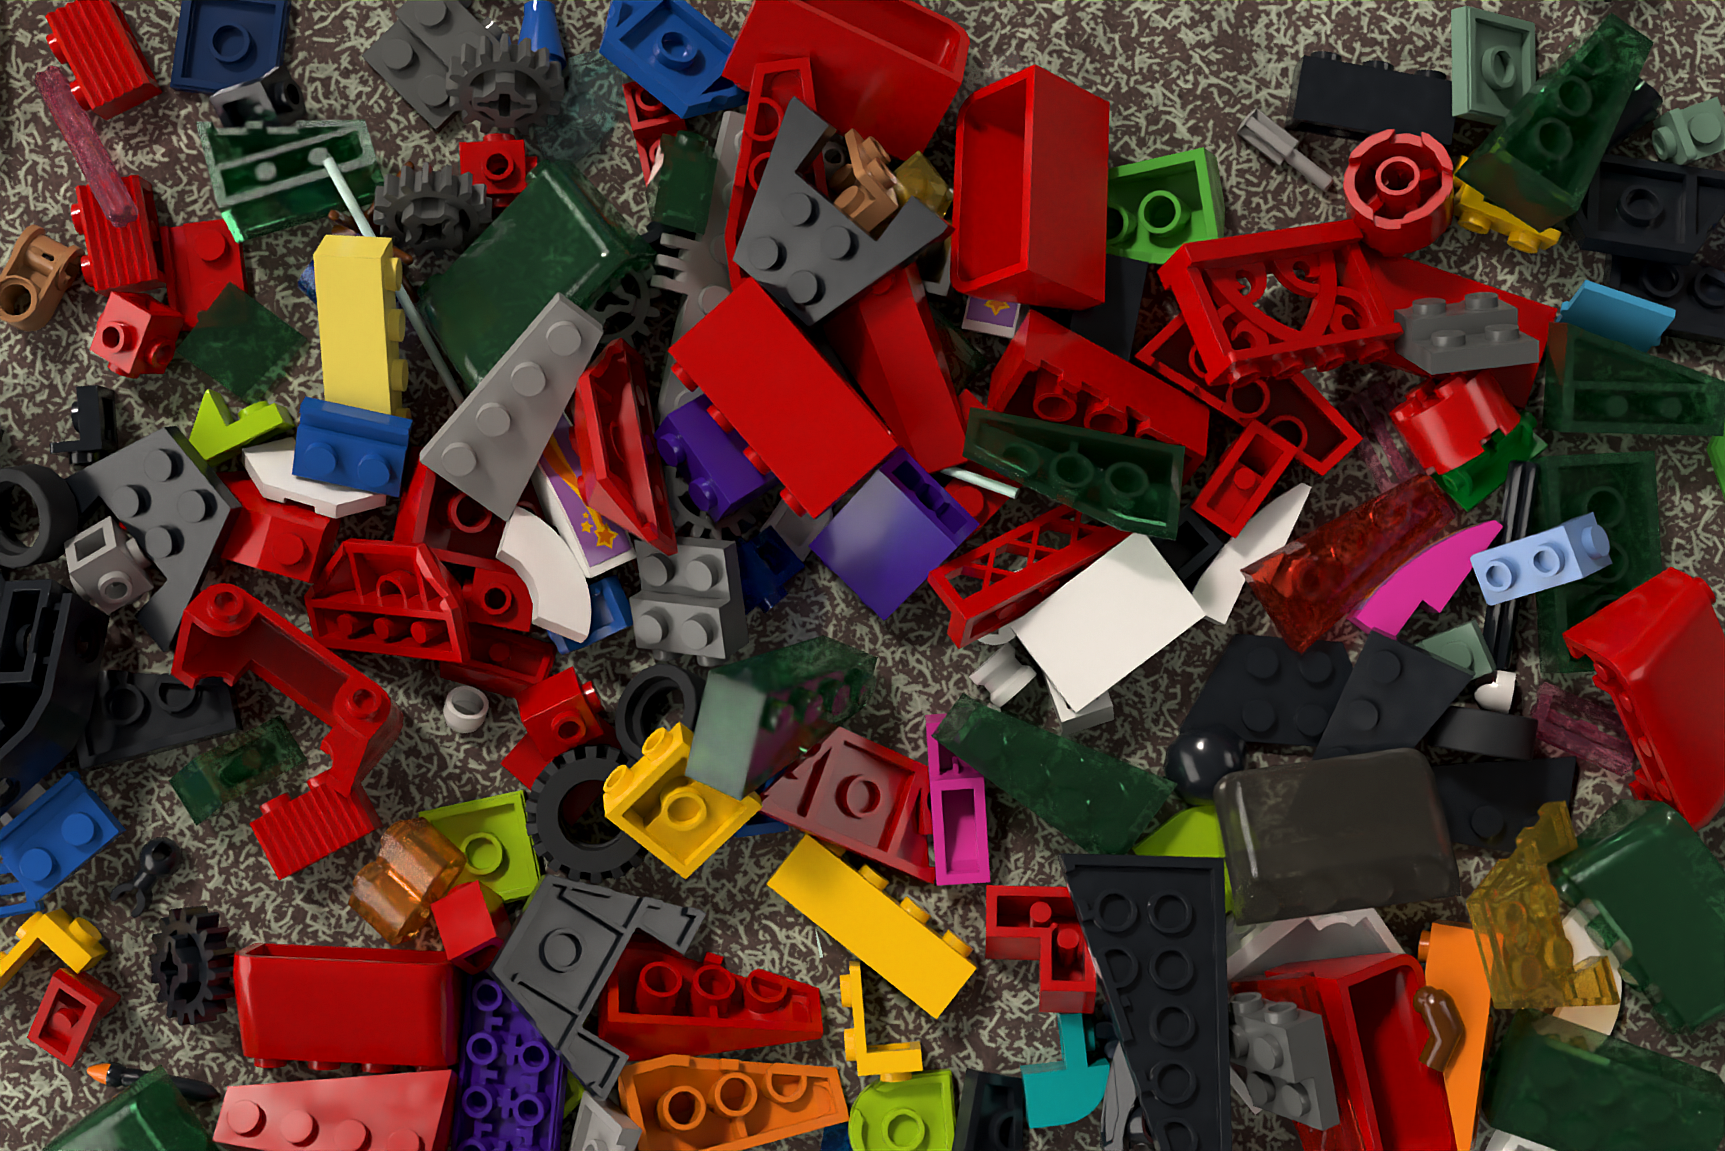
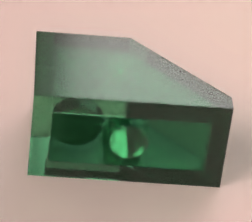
M678 130L676 137L662 133L645 192L651 221L702 235L705 234L718 162L714 147L707 146V138L683 130Z
M279 715L194 758L168 781L195 825L198 826L237 805L307 761V758Z

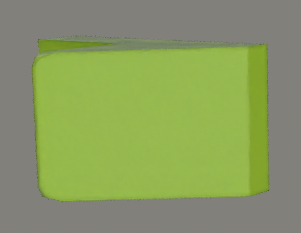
M207 389L203 396L189 442L208 465L213 468L241 454L243 448L259 445L296 426L286 407L277 403L269 405L266 400L242 409L238 412L240 420L234 422L221 393Z

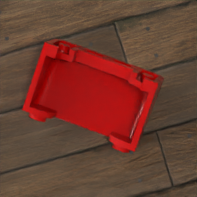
M1669 567L1562 633V636L1571 656L1578 659L1586 654L1594 662L1593 665L1597 674L1592 679L1595 686L1612 697L1642 766L1633 772L1636 780L1628 784L1636 804L1688 837L1708 825L1725 804V635L1712 606L1715 604L1716 599L1709 585L1698 576L1692 578L1680 570Z
M226 583L210 585L184 609L171 675L193 690L203 678L211 676L224 677L223 681L232 687L248 669L332 727L330 732L323 738L320 750L327 755L330 754L332 760V768L328 773L325 784L348 799L399 737L404 719L400 706L380 685L242 588Z

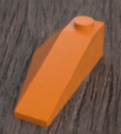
M1438 919L1432 922L1431 931L1422 930L1418 961L1426 963V986H1432L1437 990L1443 989L1453 998L1463 1021V1033L1443 1072L1457 1149L1458 1151H1473L1476 1146L1486 1084V1071H1482L1483 1060L1487 1061L1494 1034L1493 1017L1489 1016L1490 1007L1495 1006L1496 999L1500 997L1509 928Z
M670 1054L624 1066L618 1077L619 1108L643 1130L634 1151H741L847 1122L850 1118L837 1067L739 1061V1059H713Z

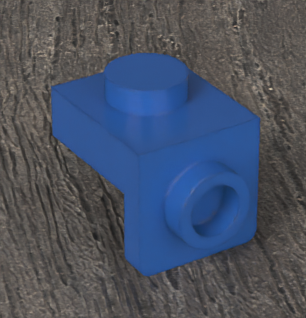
M617 574L588 586L591 599V624L588 637L582 643L547 630L549 637L556 644L560 654L565 655L588 647L633 626L631 607Z

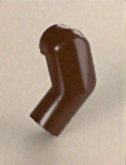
M1424 986L1416 991L1413 997V1007L1416 1012L1422 1014L1431 1034L1418 1060L1434 1070L1444 1072L1463 1033L1464 1025L1453 998L1443 989L1437 990L1432 986Z

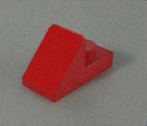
M1253 418L1218 461L1221 463L1192 502L1190 508L1236 539L1299 448Z
M71 967L59 968L52 975L27 1038L69 1067H72L84 1054L97 1023L119 1002L121 995L86 971L77 974Z

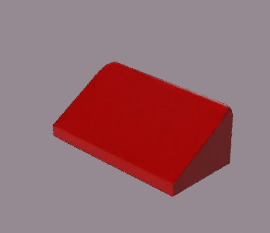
M468 621L471 632V659L464 663L439 661L440 678L516 699V693L550 677L558 648L551 643Z

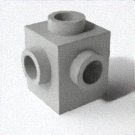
M111 516L64 542L68 570L73 587L83 600L88 602L93 599L107 615L124 605L138 601L146 592L154 588L149 566L154 562L134 537L130 539Z

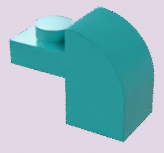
M1057 1013L1062 1061L1020 1066L1026 1120L1030 1129L1076 1122L1090 1114L1104 1097L1110 1064L1105 1056L1087 1058L1086 1051L1095 1050V1036L1092 1019H1082V1013Z

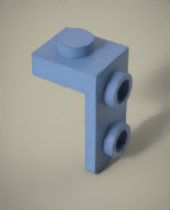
M1593 512L1573 518L1549 530L1478 552L1470 558L1485 601L1490 606L1584 578L1612 564L1608 554L1610 550L1608 537L1604 529L1597 525Z

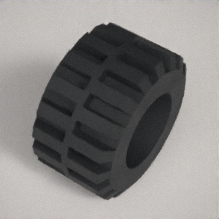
M601 743L599 745L585 744L576 746L574 749L555 757L542 770L531 787L525 809L528 821L526 823L528 836L531 835L534 841L533 848L539 857L542 855L549 862L547 866L556 873L560 870L568 874V879L579 882V879H588L590 883H602L603 879L612 877L615 880L625 876L626 872L633 867L636 869L649 853L646 848L623 830L610 841L591 844L576 838L568 830L564 822V802L573 788L583 782L592 780L605 782L612 771L618 766L626 765L628 768H631L638 762L626 754L623 749L620 750L611 747L609 744Z

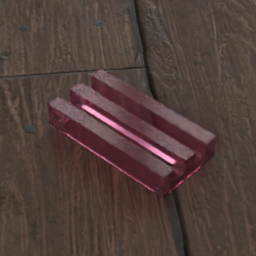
M1383 380L1335 405V407L1364 438L1356 447L1380 493L1386 499L1429 476L1425 474L1395 429L1416 469L1412 473L1409 472L1371 400L1376 396L1378 397L1392 423L1393 420L1389 413L1398 404L1386 381ZM1360 405L1399 479L1391 483L1352 409Z
M1547 682L1539 686L1535 695L1537 702L1532 705L1529 714L1532 718L1538 720L1536 739L1621 777L1631 770L1635 750L1619 714ZM1550 704L1624 736L1625 740L1622 741L1598 730L1596 725L1582 719L1577 721L1550 709Z

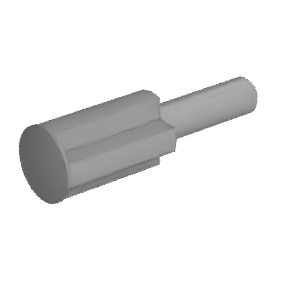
M1258 108L1252 110L1241 122L1236 133L1279 166L1283 160L1323 191L1328 190L1333 184L1334 180L1329 174L1294 148L1299 141Z

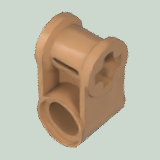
M32 224L27 227L17 239L12 255L0 275V319L17 329L27 332L37 331L44 327L54 314L65 291L73 284L81 269V257L85 255L84 249L77 245L67 247L46 236L44 228ZM46 254L54 258V260L50 261L44 258L43 255ZM30 293V307L26 312L15 315L14 305L19 296Z

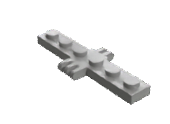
M734 111L723 113L695 240L662 233L661 245L671 249H679L678 258L657 254L656 266L674 270L673 279L663 275H652L650 286L682 294L670 347L733 292L724 234L746 115ZM670 353L668 354L653 419L654 425L657 426L661 425L669 413L704 394L700 387L691 392L677 378L670 368L677 361Z

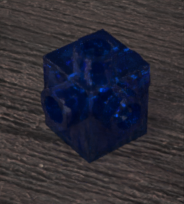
M771 525L749 542H746L742 536L735 540L745 615L749 614L757 606L764 614L789 594L783 585L805 567ZM764 560L769 564L770 568L764 563Z

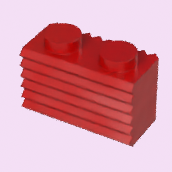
M75 0L74 2L67 3L65 7L57 8L55 12L47 13L45 17L53 33L46 36L47 43L62 65L69 63L76 77V80L70 82L69 85L75 99L85 112L92 109L94 113L107 121L163 93L117 0Z
M130 175L128 177L109 179L108 181H99L75 187L78 203L71 205V217L77 233L85 236L88 255L81 257V269L87 285L94 287L95 292L109 298L111 291L139 293L166 287L160 226L152 184L139 175Z
M330 768L306 781L310 788V791L292 800L290 794L286 792L259 806L263 816L249 824L279 881L296 874L383 827L361 783L347 799L325 784L328 773L331 770Z

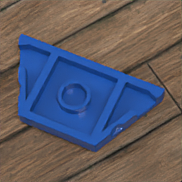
M611 0L599 53L680 118L686 119L748 104L750 92L742 90L733 81L721 76L735 40L685 0Z

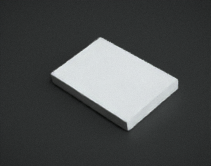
M1139 528L1009 627L1074 713H1077L1207 614L1147 535Z

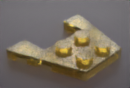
M1566 800L1546 802L1537 811L1540 819L1534 827H1524L1516 837L1517 848L1507 859H1499L1465 901L1494 1008L1520 1009L1617 1005L1620 1003V998L1608 956H1589L1573 965V948L1564 933L1558 911V893L1551 885L1546 865L1576 849L1578 844Z

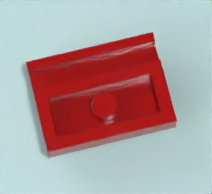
M233 217L186 223L183 226L159 227L168 305L170 308L186 316L180 333L252 324L240 220Z

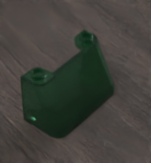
M545 159L537 164L525 178L528 186L443 275L440 272L434 274L417 291L420 300L416 305V310L471 392L558 292L587 312L605 292H614L621 285L618 280L624 277L631 268L640 273L658 254L571 160L561 159L551 163L549 159Z

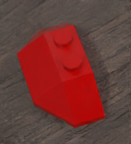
M620 337L611 340L578 378L570 406L574 425L569 427V439L574 452L580 457L582 475L578 476L577 479L578 490L587 507L592 508L607 520L670 556L678 553L661 457L657 447V440L653 436L656 431L642 356Z
M356 538L343 541L324 567L317 583L312 585L304 595L313 638L326 648L464 663L471 659V632L461 586L425 543Z

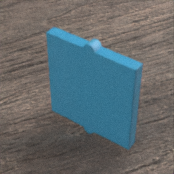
M1585 280L1569 302H1562L1560 315L1553 323L1549 337L1636 366L1652 346L1660 345L1661 334L1675 319L1676 310Z

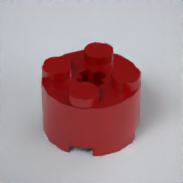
M1386 129L1367 137L1351 152L1349 165L1345 171L1343 181L1347 220L1352 219L1360 228L1363 234L1361 241L1368 247L1378 250L1383 257L1399 258L1405 253H1412L1431 245L1451 225L1454 214L1453 163L1445 147L1431 135L1421 132V137L1409 133L1395 134V129Z
M1489 368L1449 373L1450 377L1438 384H1435L1432 378L1426 379L1404 394L1406 401L1389 413L1393 420V426L1427 476L1435 470L1438 475L1444 474L1475 458L1485 451L1482 445L1493 436L1492 432L1499 428L1503 435L1506 436L1520 422V414Z

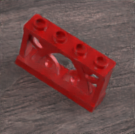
M1352 219L1184 243L1159 268L1157 273L1165 290H1173L1207 370L1204 378L1209 387L1229 383L1231 388H1240L1255 382L1260 377L1273 375L1275 380H1283L1300 373L1304 369L1316 367L1318 372H1327L1347 361L1358 360L1360 365H1365L1385 357L1390 352L1388 346L1400 337L1404 330L1400 322L1394 323L1358 244L1363 238V234ZM1303 269L1305 278L1303 280L1299 279L1293 270ZM1267 274H1273L1291 292L1303 297L1312 298L1309 314L1300 331L1276 321L1253 305L1260 299L1266 289ZM1337 277L1340 281L1341 286H1337ZM1246 278L1249 281L1251 290L1247 295L1243 296L1240 293L1246 286L1240 284L1237 279ZM1212 299L1220 306V309L1216 310ZM1335 301H1342L1349 304L1353 312L1343 305L1335 304ZM1231 317L1238 323L1231 332V341L1233 342L1238 336L1244 337L1250 343L1251 348L1234 350L1223 327V321L1226 318ZM1356 318L1361 329L1349 331L1342 325L1341 319L1351 322Z

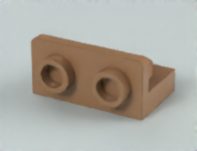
M852 128L845 134L852 164L842 166L832 175L827 186L828 198L869 232L898 208L893 189L897 181L887 167L891 159L881 144L872 136L864 140Z

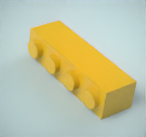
M805 833L768 879L767 885L937 1019L976 970L975 962L968 957L974 949L948 929L941 936L927 925L926 922L930 919L931 915L908 896L900 903L888 894L884 889L889 884V881L871 866L864 863L858 870L842 857L847 850Z

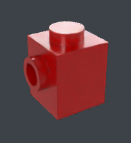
M475 568L474 578L467 577L462 589L468 621L536 633L537 625L532 624L533 603L528 588L520 576Z
M573 666L515 694L521 721L545 762L603 734L598 712L605 710L603 701L594 683L590 680L583 684Z
M479 880L453 887L447 893V896L430 904L448 961L472 976L490 966L512 928L501 896Z

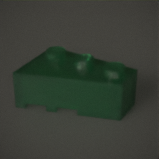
M365 119L297 120L296 127H266L263 121H246V127L215 128L213 122H196L218 209L236 243L328 217V213L331 210L339 212L348 211V207L322 162L330 157H333L359 207L372 204L375 200L376 186H384V171Z
M1549 322L1542 428L1558 432L1724 435V380L1667 359L1650 355L1634 349L1632 346L1604 338L1569 323Z

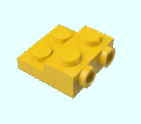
M679 721L669 732L663 727L655 730L642 747V754L644 756L631 768H628L626 765H620L612 771L603 786L605 792L603 794L605 817L686 880L753 817L763 805L760 795L721 764L719 753Z

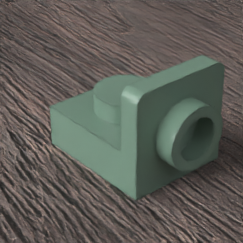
M1718 97L1681 110L1676 108L1667 111L1653 121L1655 130L1652 132L1654 150L1660 159H1667L1668 163L1688 165L1725 151V115Z
M1476 619L1413 643L1420 648L1475 672L1476 674L1472 679L1491 673L1497 668Z

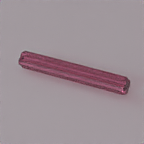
M53 65L48 66L45 71L37 72L34 82L105 217L111 221L114 227L125 228L128 222L137 220L139 211L86 112L75 99L66 75L62 74L59 67Z

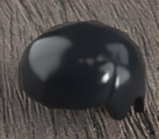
M1217 724L1212 728H1195L1191 726L1168 746L1163 771L1169 788L1178 798L1185 800L1188 804L1213 806L1232 798L1242 786L1247 775L1250 755L1244 739L1224 724Z

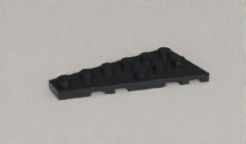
M1060 853L1057 858L1156 1151H1232L1224 858Z

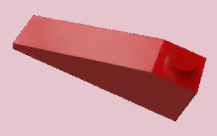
M809 56L757 63L754 66L724 234L732 291L751 276L732 259L788 104L793 96H795L817 112ZM821 151L805 172L804 177L828 197L823 153Z
M914 261L903 270L897 269L872 287L873 291L824 324L823 328L828 342L897 440L903 445L904 450L932 475L976 460L919 270L916 261Z
M247 471L215 472L243 506L221 554V558L316 584L324 567L330 560L342 517L335 519L315 513L314 506L291 499L281 503L264 498ZM120 521L119 526L123 529H126Z
M632 934L599 994L598 1037L629 1055L627 1061H646L670 1054L690 1055L692 1057L821 1039L823 1023L819 988L760 968L752 971L746 978L731 973L722 967L723 956L707 951L703 963L682 956L677 957L641 934Z

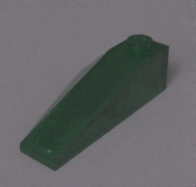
M970 407L962 453L963 457L1118 530L1170 540L1176 539L1185 446Z

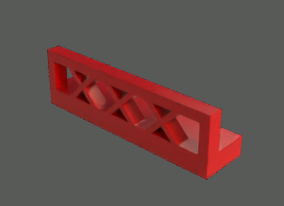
M1102 484L929 571L928 583L952 613L947 630L948 636L957 648L961 649L1024 616L1140 527L1109 489ZM1097 505L1103 509L1113 522L1103 528L1080 523L1082 513ZM1048 530L1071 535L1069 545L1060 550L1037 545L1038 536ZM1004 552L1028 557L1026 567L1017 572L994 568L993 564L995 557ZM959 575L983 579L982 590L962 599L949 580ZM990 581L996 582L989 586Z

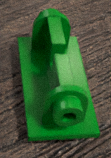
M1523 409L1519 412L1521 416L1520 422L1506 436L1503 435L1499 428L1492 432L1493 436L1482 445L1485 450L1483 453L1444 474L1438 475L1435 472L1431 475V479L1465 511L1470 512L1506 482L1508 465L1511 460L1532 461L1548 448V444L1533 432V429L1538 424L1535 417L1529 411Z

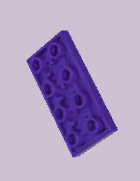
M487 969L473 976L468 973L451 1151H560L568 1067L486 972Z

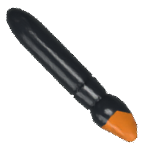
M115 1062L99 1063L87 1068L89 1076L108 1087L116 1088L123 1086L132 1090L193 1102H209L218 1096L217 1090L212 1085L195 1079L149 1070L126 1068L122 1064Z

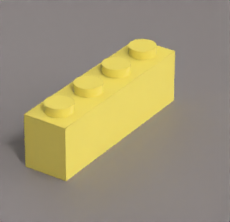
M325 235L313 254L325 401L411 419L410 409L402 407V391L405 392L407 389L409 372L407 360L399 359L398 342H402L405 336V312L403 309H396L395 291H399L402 284V262L400 258L393 257L392 238Z

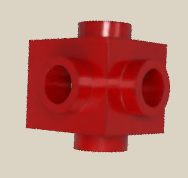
M493 133L485 135L483 141L459 142L461 175L470 172L473 174L472 185L485 184L487 186V197L493 200L492 214H512L519 211V206L531 205V189L540 188L538 156H529L524 139L515 140V136L508 133Z
M111 291L104 312L97 321L96 333L89 350L109 361L107 367L111 371L127 378L137 379L140 374H164L167 365L175 354V344L186 316L147 293Z

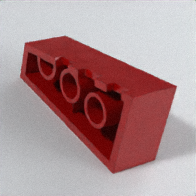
M1212 299L1216 310L1220 309V306ZM1182 311L1133 357L1134 360L1209 406L1239 427L1244 429L1255 418L1299 448L1292 460L1317 476H1324L1364 439L1301 372L1283 380H1275L1273 375L1260 377L1255 382L1240 388H1231L1229 383L1209 387L1204 378L1207 370ZM1231 317L1226 318L1223 321V327L1234 350L1251 348L1250 343L1244 337L1238 336L1233 342L1231 341V332L1238 323Z

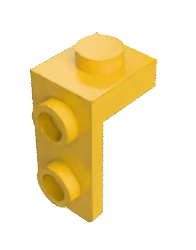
M1481 144L1468 157L1461 155L1453 168V187H1456L1453 215L1459 217L1458 225L1479 234H1487L1489 229L1509 236L1507 240L1509 246L1527 253H1537L1539 249L1546 250L1558 243L1561 235L1560 231L1483 201L1502 151Z
M62 908L45 914L40 911L36 912L16 932V936L21 940L8 954L4 951L0 952V990L43 943L77 974L93 968L108 952L98 942L102 938L101 933L89 921L81 917H76L74 920Z
M860 960L849 961L850 974L840 975L842 1008H853L854 1028L844 1029L846 1062L857 1061L858 1076L880 1074V1081L901 1082L912 1079V1072L923 1071L920 1041L867 1045Z

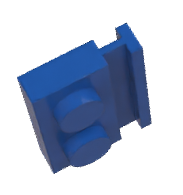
M305 396L300 405L299 413H301L300 424L297 428L292 475L399 498L404 484L413 420Z
M77 771L68 772L0 830V855L3 858L2 862L35 902L47 898L126 831L92 789L89 790L80 779L81 775Z

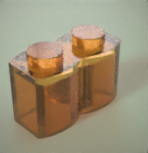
M424 817L399 820L393 823L380 839L382 848L377 855L376 861L364 866L357 873L352 883L355 888L349 898L348 905L392 946L411 941L422 931L433 916L430 904L440 900L460 876L468 860V857Z

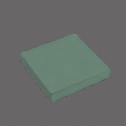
M1470 6L1452 9V116L1511 129L1535 128V24Z

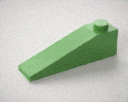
M1204 147L1108 169L1106 254L1146 261L1149 264L1163 265L1184 243L1224 238L1225 205L1217 157Z

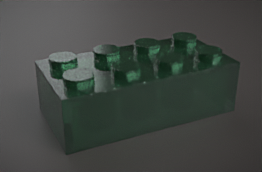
M1655 451L1558 455L1532 460L1540 464L1541 467L1531 530L1532 535L1593 512L1597 525L1604 529L1610 545L1608 554L1612 561V564L1584 578L1535 592L1540 673L1594 672V662L1586 654L1578 659L1571 656L1562 633L1662 572Z
M1520 1004L1486 1072L1482 1110L1490 1127L1557 1151H1716L1725 1135V1084L1717 1073Z

